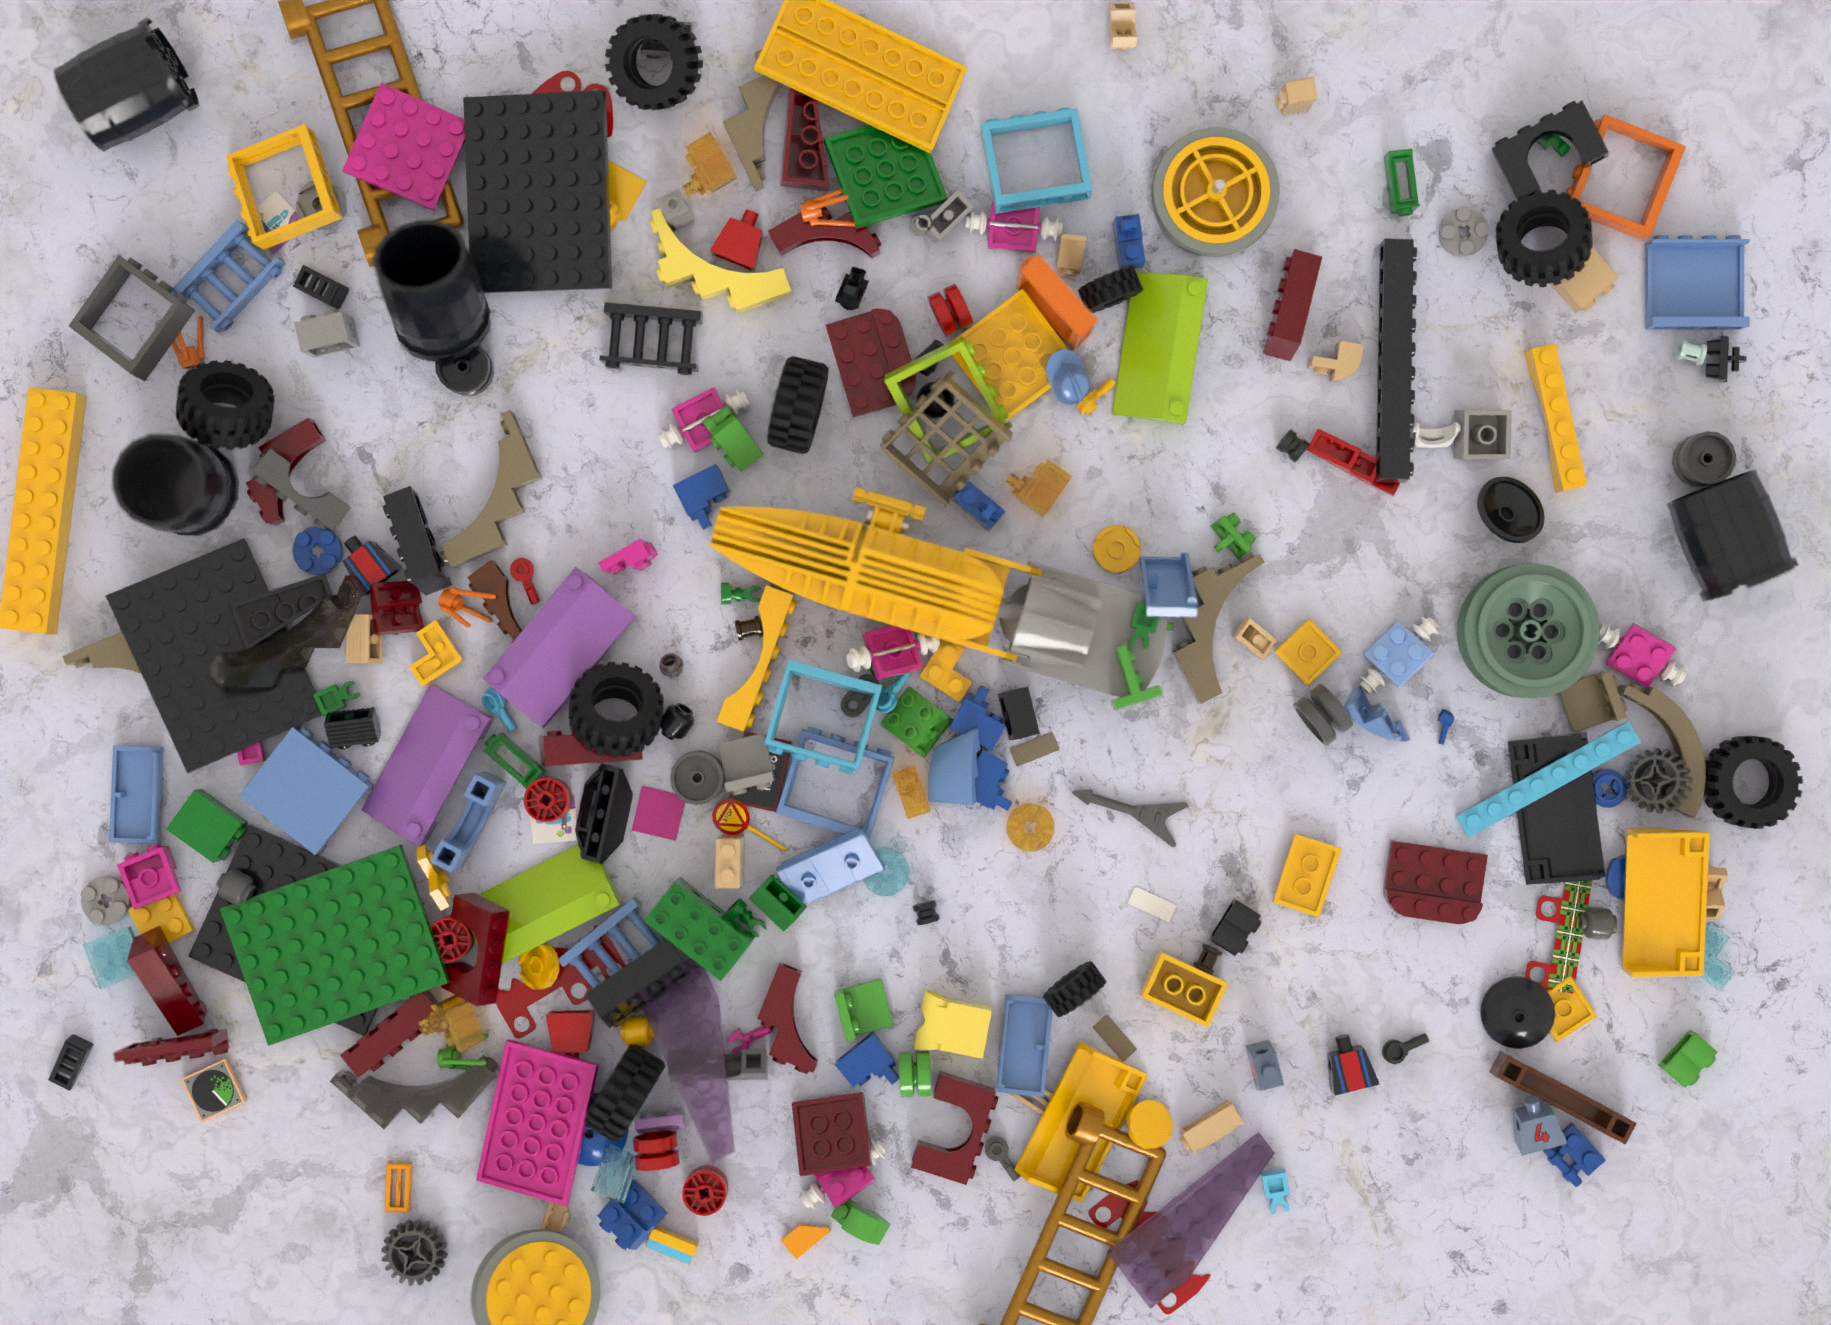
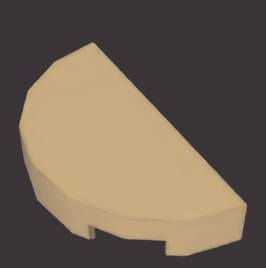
M549 1202L540 1229L563 1232L569 1221L570 1211L568 1205L563 1206Z

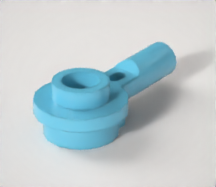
M909 673L899 675L893 684L881 690L876 708L879 712L888 713L895 708L898 700L896 695L911 676Z
M494 688L487 689L482 696L484 707L490 713H495L496 717L501 719L509 733L517 727L504 708V697Z

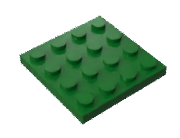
M871 125L824 138V144L842 193L848 196V199L845 201L856 229L939 205L948 199L932 155Z

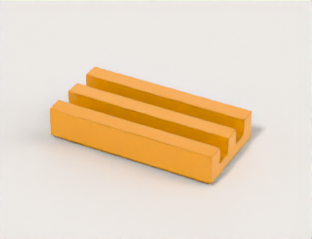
M387 1163L386 1212H410L413 1163ZM393 1169H397L395 1206H391ZM403 1169H405L404 1207H401Z

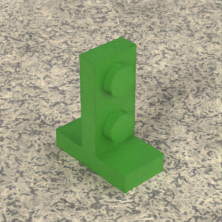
M1126 644L1115 647L1129 695L1111 700L1113 709L1117 710L1163 695L1158 685L1140 690L1139 686H1142L1143 682L1139 671L1135 672L1132 665L1133 662H1136L1132 648L1127 649Z

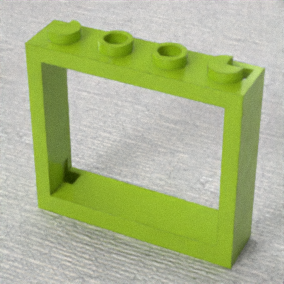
M964 336L885 375L884 381L902 415L906 412L910 414L914 408L899 381L960 351L993 416L1003 425L1007 423L1006 418L1009 416L1003 404L999 406L996 400L998 393L992 383L988 385L984 377L987 375V372L982 362H976L973 356L976 354L975 348L970 341L966 342ZM917 417L909 428L921 440L926 431L919 417ZM985 425L977 429V431L984 437H987L993 429L989 425ZM972 433L963 436L957 443L965 448L979 441V439ZM930 438L924 443L937 455L947 446L945 445L935 450ZM952 447L943 458L957 452V450ZM920 448L929 464L933 458Z

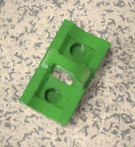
M1235 513L1222 516L1211 527L1221 538V541L1213 548L1220 552L1225 547H1228L1235 557L1239 559L1252 549L1250 546L1256 538L1248 530L1240 535L1235 527L1241 521Z

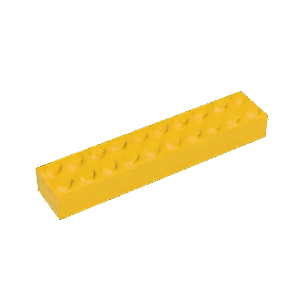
M28 387L0 608V628L57 634L87 396L72 392Z

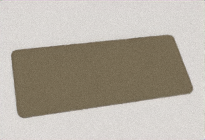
M1051 732L1011 748L1010 752L1016 766H1020L1058 751L1059 747L1054 734Z
M1107 1015L1093 1026V1029L1122 1061H1125L1137 1050Z

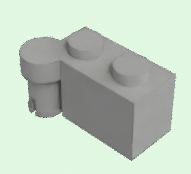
M956 190L929 216L917 215L912 218L909 225L910 230L915 235L926 233L937 243L974 206L959 190Z

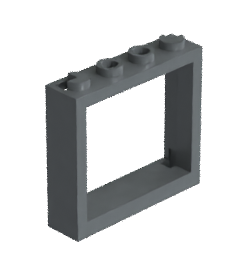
M118 255L71 321L69 327L127 372L146 381L196 310L186 303L188 298L179 292L173 294L174 288L162 280L158 283L156 281L157 275L148 269L142 271V264L131 257L126 260ZM130 274L136 276L172 303L133 360L92 329Z

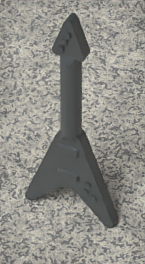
M1091 789L1072 791V794L1087 805L1094 803L1132 815L1171 847L1176 846L1165 825V820L1169 816L1187 808L1188 803L1133 806L1094 794Z

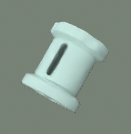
M1682 339L1677 347L1676 360L1685 359L1701 366L1707 354V345L1702 344L1700 346L1688 343L1686 339Z

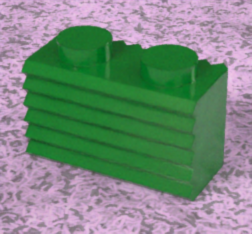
M770 875L749 897V900L783 932L807 908L806 904H803V901L796 898V894H792L789 888H785V885L778 881V878H775L774 875Z

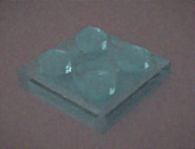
M131 926L83 944L100 989L136 976L127 962L131 944L135 937Z

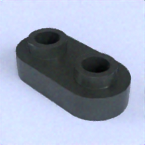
M864 674L858 678L879 685L877 678L871 674ZM849 690L841 701V710L848 717H857L871 702L872 696ZM851 700L856 701L858 704L855 710H851L848 707V703Z

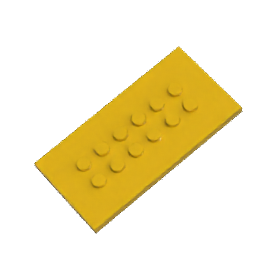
M784 0L753 70L931 154L968 67L831 1Z

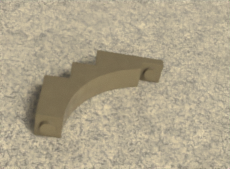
M762 49L755 52L756 60H758ZM765 75L739 87L748 110L723 121L755 192L764 188L762 181L766 178L761 167H755V165L766 161L764 152L765 125L774 98L783 86L782 83Z
M511 410L501 414L503 420L500 421L505 434H510V436L499 441V469L493 492L486 506L474 522L462 533L441 544L443 549L440 552L442 559L450 567H459L508 546L499 523L525 512L516 490L542 479L517 418Z
M122 632L62 656L66 665H75L76 668L92 663L93 668H122L141 673Z

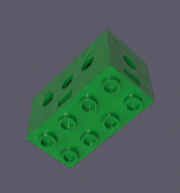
M681 877L672 884L644 920L720 981L723 980L755 938L746 928L736 920L730 919L722 909Z

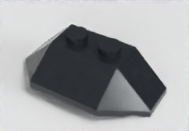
M601 764L584 785L575 828L577 842L581 850V859L603 864L624 840L633 793L621 768Z

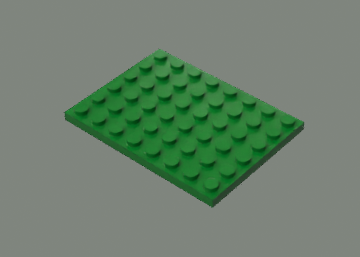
M402 844L247 899V903L242 902L240 905L232 904L220 909L268 1046L450 982Z

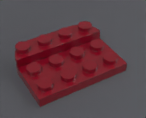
M877 308L871 309L870 312L826 324L853 418L897 405L884 381L885 375L912 362L899 319L890 310ZM916 373L899 381L908 398L916 387Z
M1390 840L1383 895L1389 907L1405 917L1451 924H1466L1475 921L1483 907L1481 898L1488 855Z
M210 1029L201 1034L168 1039L158 1037L153 1038L151 1041L132 1043L113 1052L115 1062L124 1061V1065L141 1062L142 1066L156 1064L159 1059H165L166 1062L181 1060L180 1056L189 1055L190 1059L203 1057L205 1052L213 1051V1055L228 1053L230 1047L227 1029Z

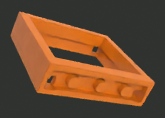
M1605 114L1594 122L1602 139L1607 129H1610L1665 151L1667 156L1640 224L1583 201H1580L1581 207L1583 206L1587 209L1589 218L1592 221L1643 241L1652 234L1686 146ZM1581 162L1580 165L1578 164L1572 174L1574 182L1572 187H1568L1565 192L1570 194L1571 200L1573 198L1579 200L1592 166L1585 168L1583 162Z
M1039 253L1034 258L1030 255L1020 264L1016 287L1019 291L1024 289L1050 326L1072 350H1075L1092 334L1098 319Z

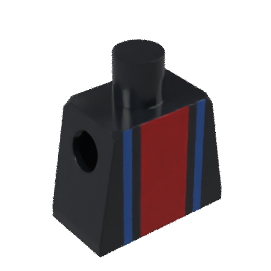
M355 535L344 543L351 552V555L345 558L343 563L362 596L370 594V585L372 583L386 582L403 569L400 564L374 541H368L363 545Z
M1349 1034L1335 1037L1338 1050L1327 1053L1330 1091L1336 1096L1380 1085L1365 1049L1361 1045L1352 1046Z

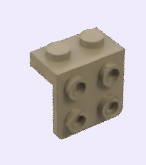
M1599 672L1580 679L1569 688L1559 692L1571 729L1574 732H1579L1610 720L1619 721L1627 718L1625 713L1627 706L1624 699L1620 698L1617 688H1619V684L1615 675H1612L1611 672Z

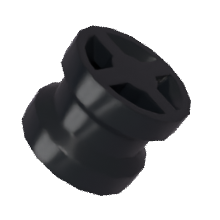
M936 900L912 906L913 911L917 913V925L940 920V916L935 910L937 906Z

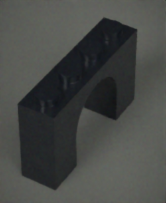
M1572 101L1562 107L1563 111L1555 115L1553 113L1547 114L1535 126L1527 125L1517 131L1518 135L1510 139L1504 137L1495 143L1492 153L1517 202L1520 200V196L1526 193L1529 196L1534 194V191L1541 190L1528 164V154L1533 144L1542 137L1560 135L1570 140L1575 146L1585 168L1609 157V151L1583 101L1578 103Z

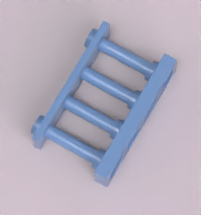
M238 220L173 287L174 290L172 291L174 294L179 292L188 299L192 298L215 320L210 328L218 333L227 331L233 325V319L271 279H276L283 272L282 267L286 264L278 257L271 261L248 240L247 231L249 229ZM236 246H242L264 267L263 271L256 278L231 257V252ZM220 263H225L248 285L239 296L215 275V269ZM203 281H209L231 302L230 306L223 313L218 311L198 292V287Z
M634 896L558 960L563 967L568 963L571 966L574 965L591 987L594 988L601 982L582 960L583 956L580 953L586 948L590 951L593 950L612 974L621 970L600 944L602 941L599 938L605 933L609 936L612 935L633 961L641 956L619 929L621 926L618 922L624 917L633 922L652 947L661 941L638 914L639 910L637 907L641 902Z

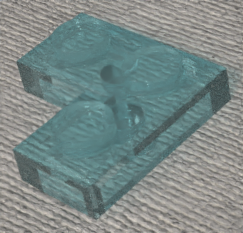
M1708 922L1705 931L1704 976L1700 977L1716 989L1722 991L1736 972L1717 958V955L1729 941L1730 937Z

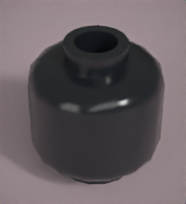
M681 703L669 705L662 715L660 724L662 735L670 740L685 738L695 721L692 716V710Z

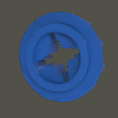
M1605 769L1598 771L1593 776L1596 805L1612 808L1619 805L1625 799L1627 784H1625V778L1619 772ZM1611 782L1610 788L1615 794L1606 792L1603 795L1604 789L1600 783L1609 784Z

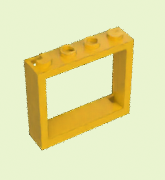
M306 124L226 156L229 164L227 171L235 183L233 190L242 205L240 212L249 227L247 234L251 237L252 243L261 249H268L342 219L315 132ZM302 144L323 210L265 233L245 167Z

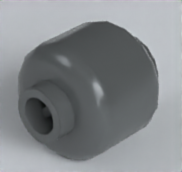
M236 869L229 871L227 874L222 873L216 884L219 887V896L234 905H240L242 902L247 903V899L252 897L256 888L253 885L252 877Z
M1590 907L1586 909L1584 915H1580L1579 929L1583 930L1587 938L1609 939L1612 934L1616 933L1617 917L1608 908Z

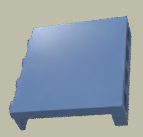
M1657 235L1645 243V330H1742L1749 327L1750 317H1744V245L1750 243V239H1741L1740 235L1726 236V239H1717L1716 235L1702 236V239H1693L1692 235L1678 236V239H1669L1668 235Z
M297 726L290 729L239 796L314 855H318L327 847L325 844L368 789L373 788L374 785L370 782L371 778L361 770L357 772L350 767L352 763L341 755L337 757L332 753L333 748H330V745L324 741L319 743L314 739L312 731L304 726L301 728Z

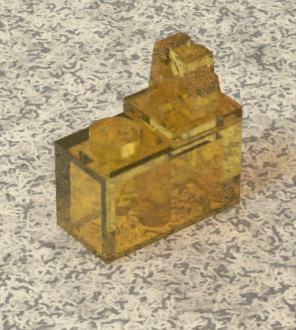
M711 132L686 146L689 153L685 155L687 161L692 168L697 167L694 169L695 173L690 176L692 180L682 186L688 198L700 192L701 196L706 193L710 195L737 179L735 172Z
M1049 460L1046 464L1041 462L1033 473L1036 476L1035 479L1028 478L1025 475L1020 479L1010 473L1005 480L1007 484L1014 488L1012 494L1016 496V499L1041 517L1046 515L1072 477Z
M912 765L892 772L907 819L931 812L916 766Z
M456 995L431 1006L433 1011L429 1013V1017L418 1022L425 1036L434 1032H444V1037L449 1047L454 1046L459 1053L486 1040L471 1003Z

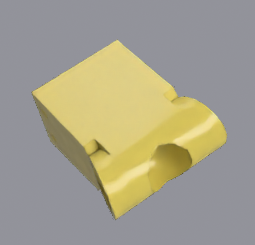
M924 989L921 1005L924 1023L917 1029L913 1049H939L983 1059L992 1006L950 999Z

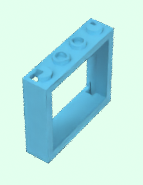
M1065 107L1050 113L1039 111L1031 116L1024 117L1022 115H1014L1004 120L993 118L981 124V137L995 214L1091 198L1092 186L1077 108L1070 109ZM1071 123L1082 183L1002 195L991 135Z
M788 660L765 739V747H769V752L782 755L783 752L792 754L791 758L804 762L806 758L816 760L815 764L821 767L829 768L830 765L839 767L840 772L852 775L853 771L859 772L882 685ZM793 674L872 696L854 762L774 740Z

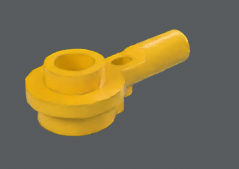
M1109 378L1098 389H1094L1087 394L1076 407L1080 411L1079 414L1083 416L1086 413L1089 416L1098 407L1096 401L1102 395H1106L1116 385V382Z

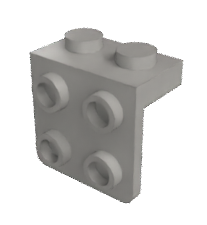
M757 734L719 744L718 750L726 780L724 783L726 792L732 791L733 795L746 793L747 787L756 786L757 790L771 787L770 782L776 780L768 747L764 745L765 735Z

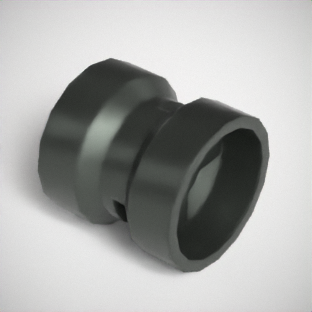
M1290 429L1278 443L1276 449L1287 453L1289 459L1295 463L1310 443L1305 439H1299L1297 433Z

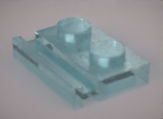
M606 1144L591 1191L610 1200H615L617 1203H625L636 1169L635 1156L612 1144Z

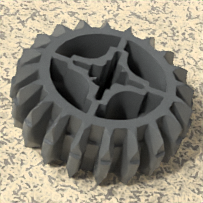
M1655 748L1652 754L1650 750H1645V758L1638 754L1636 758L1639 762H1630V765L1634 767L1633 771H1625L1627 775L1631 776V779H1626L1624 782L1632 786L1626 792L1628 794L1635 793L1631 797V801H1639L1638 807L1641 809L1646 807L1647 812L1652 813L1655 809L1657 813L1662 814L1664 808L1667 812H1672V804L1679 808L1681 803L1678 799L1686 801L1688 797L1683 794L1684 791L1691 792L1692 790L1691 787L1686 786V782H1693V778L1685 776L1691 772V769L1688 767L1683 768L1686 760H1678V753L1671 755L1668 749H1664L1661 752L1659 748ZM1662 761L1672 766L1676 776H1667L1665 768L1662 767ZM1653 764L1651 766V772L1647 776L1642 777V774L1645 771V769L1649 765ZM1659 777L1666 779L1665 781L1659 782L1658 785L1649 782L1655 781L1659 779ZM1641 785L1651 787L1655 800H1651L1645 795ZM1675 785L1672 793L1663 799V796H1666L1667 788Z
M409 1219L405 1222V1225L399 1223L396 1226L397 1230L391 1229L389 1232L391 1237L384 1239L386 1246H383L381 1251L387 1255L383 1256L382 1261L389 1262L385 1270L393 1269L394 1272L391 1278L399 1275V1283H403L405 1279H408L409 1286H412L416 1279L417 1284L422 1285L424 1279L430 1282L433 1279V1275H439V1268L445 1266L446 1263L442 1259H446L448 1253L442 1250L446 1249L447 1243H440L444 1238V1234L438 1236L435 1234L438 1231V1227L435 1226L432 1230L429 1229L430 1221L421 1226V1219H417L414 1225ZM406 1235H418L414 1242L399 1240ZM425 1240L430 1244L433 1255L431 1251L426 1249ZM418 1244V1246H417V1248H416V1250H417V1251H416L417 1256H415L414 1259L411 1261V1259H412V1257H413V1255H412V1254H413V1250H412V1249L415 1248V1246ZM397 1250L404 1257V1264L400 1261ZM415 1263L430 1264V1266L424 1269H412Z

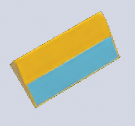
M657 1225L651 1232L645 1248L690 1265L699 1242Z

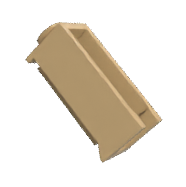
M1230 1100L1181 1128L1180 1131L1183 1136L1179 1139L1187 1151L1192 1149L1196 1155L1195 1150L1199 1149L1201 1151L1237 1129V1125L1244 1126L1245 1124Z

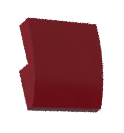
M408 581L372 583L370 585L371 611L376 635L418 632L424 628L419 608L422 598L419 589L412 583L409 584Z

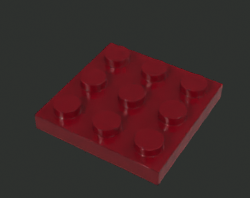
M863 1092L792 1102L800 1176L872 1166Z

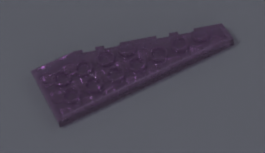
M692 958L683 961L691 972L687 975V979L679 985L674 984L669 987L667 993L661 998H654L646 1003L647 1006L643 1009V1012L710 1160L715 1162L735 1152L720 1003L706 970Z
M1259 1132L1107 1251L1150 1309L1189 1279L1275 1154Z

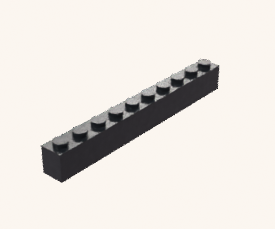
M1385 238L1380 244L1376 482L1405 483L1410 479V476H1413L1414 464L1410 462V452L1412 453L1414 450V438H1410V434L1415 422L1414 414H1411V405L1415 401V391L1411 390V381L1415 379V366H1412V357L1415 356L1416 344L1412 342V333H1415L1416 319L1412 318V312L1416 308L1417 301L1416 295H1413V286L1416 285L1417 272L1413 271V262L1417 260V247H1414V239Z

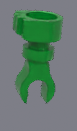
M721 583V604H731V599H736V602H741V599L759 602L761 598H752L750 593L754 589L762 588L754 585L748 589L735 587V590H731L729 583Z
M739 898L727 910L725 915L730 919H735L739 916V921L746 923L750 933L754 937H759L757 932L753 930V927L759 924L766 930V924L761 919L754 918L750 910L746 911L747 904Z

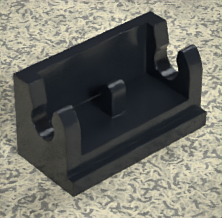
M1028 687L998 694L1009 741L1040 734Z

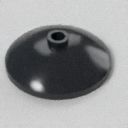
M1496 477L1489 480L1480 489L1477 497L1479 515L1486 527L1497 537L1511 543H1525L1534 539L1541 532L1545 519L1543 506L1537 495L1526 484L1510 477Z
M1517 976L1504 978L1487 990L1481 1002L1480 1016L1486 1032L1493 1040L1509 1048L1522 1049L1538 1044L1549 1034L1554 1024L1555 1008L1549 993L1542 985L1532 979ZM1517 1013L1524 1015L1521 1020L1514 1018Z

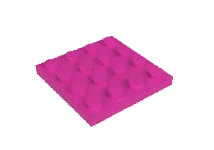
M381 83L342 171L431 211H435L465 143L464 119Z

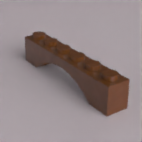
M490 560L467 577L471 582L468 585L472 591L496 595V599L483 598L485 601L483 606L490 615L495 614L499 622L497 625L505 635L509 633L512 639L515 640L522 632V629L516 621L511 608L509 579L497 563Z
M1502 1051L1499 1052L1489 1071L1495 1077L1531 1095L1538 1096L1539 1099L1547 1101L1550 1105L1625 1145L1637 1124L1628 1117Z

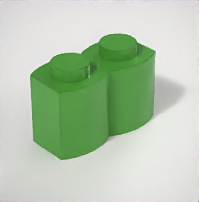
M1689 1030L1661 1060L1658 1066L1681 1086L1686 1088L1688 1085L1692 1086L1698 1081L1699 1073L1704 1067L1708 1068L1714 1063L1717 1051L1696 1032Z

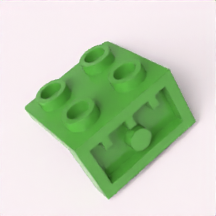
M907 687L898 699L895 708L888 712L882 720L881 725L925 758L953 719L913 688Z
M881 979L835 991L834 997L846 1042L856 1040L857 1035L893 1026L891 1012Z

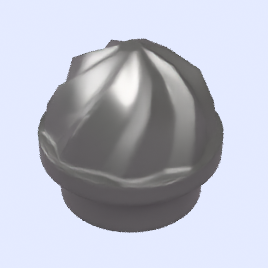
M669 653L661 658L659 668L663 675L669 676L672 679V677H678L682 673L684 664L678 655Z

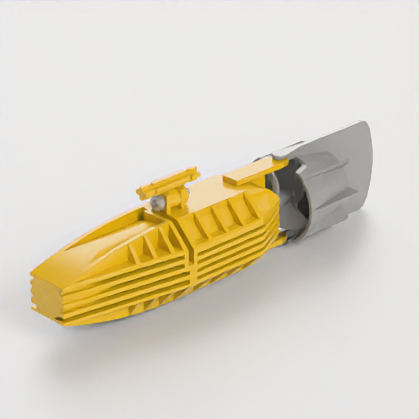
M855 487L852 501L861 504L866 502V505L875 507V509L869 508L865 517V524L869 525V527L849 519L792 509L769 507H720L719 509L720 512L711 537L712 541L709 543L712 548L747 570L788 591L848 613L1002 657V659L999 658L998 662L1117 697L1129 695L1115 647L1126 644L1127 649L1132 648L1136 660L1132 665L1135 672L1139 671L1143 685L1139 686L1140 690L1147 689L1163 656L1167 635V616H1159L1155 633L1148 632V649L1142 648L1144 640L1141 637L1135 639L1134 645L1129 644L1131 636L1136 632V628L1130 627L1136 603L1146 605L1143 594L1032 561H1028L1027 565L1029 566L968 548H965L964 552H959L901 535L900 531L907 532L909 523L903 521L904 516L908 517L911 515L912 519L923 520L926 507L917 504L912 506L910 502L872 491L867 493L865 489ZM1010 568L1032 575V578H1029L1028 584L1018 586L1006 599L1002 598ZM997 616L999 617L1004 636L1011 641L1008 651L1025 655L1028 659L987 646Z

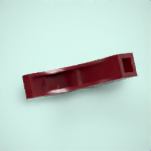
M822 207V216L818 217V219H832L827 207ZM801 212L768 231L781 256L805 244L833 241L851 245L863 251L869 257L874 258L880 254L879 247L882 245L875 233L870 234L866 226L858 229L853 226H811L810 221H803ZM850 212L835 219L853 222Z
M307 418L259 446L258 448L262 453L259 456L261 458L268 447L291 463L289 468L290 477L301 459L311 450L324 443L326 439L315 420ZM254 479L246 482L249 488L247 494L254 503H258L261 508L259 514L264 522L274 526L285 521L283 500L273 493L275 488L268 483L264 487Z
M780 962L757 1019L761 1020L760 1024L767 1028L774 1029L775 1026L779 1028L769 1055L773 1057V1061L785 1065L786 1062L795 1065L794 1069L804 1074H808L809 1071L814 1073L818 1059L805 1047L798 1034L794 1019V995L802 970Z

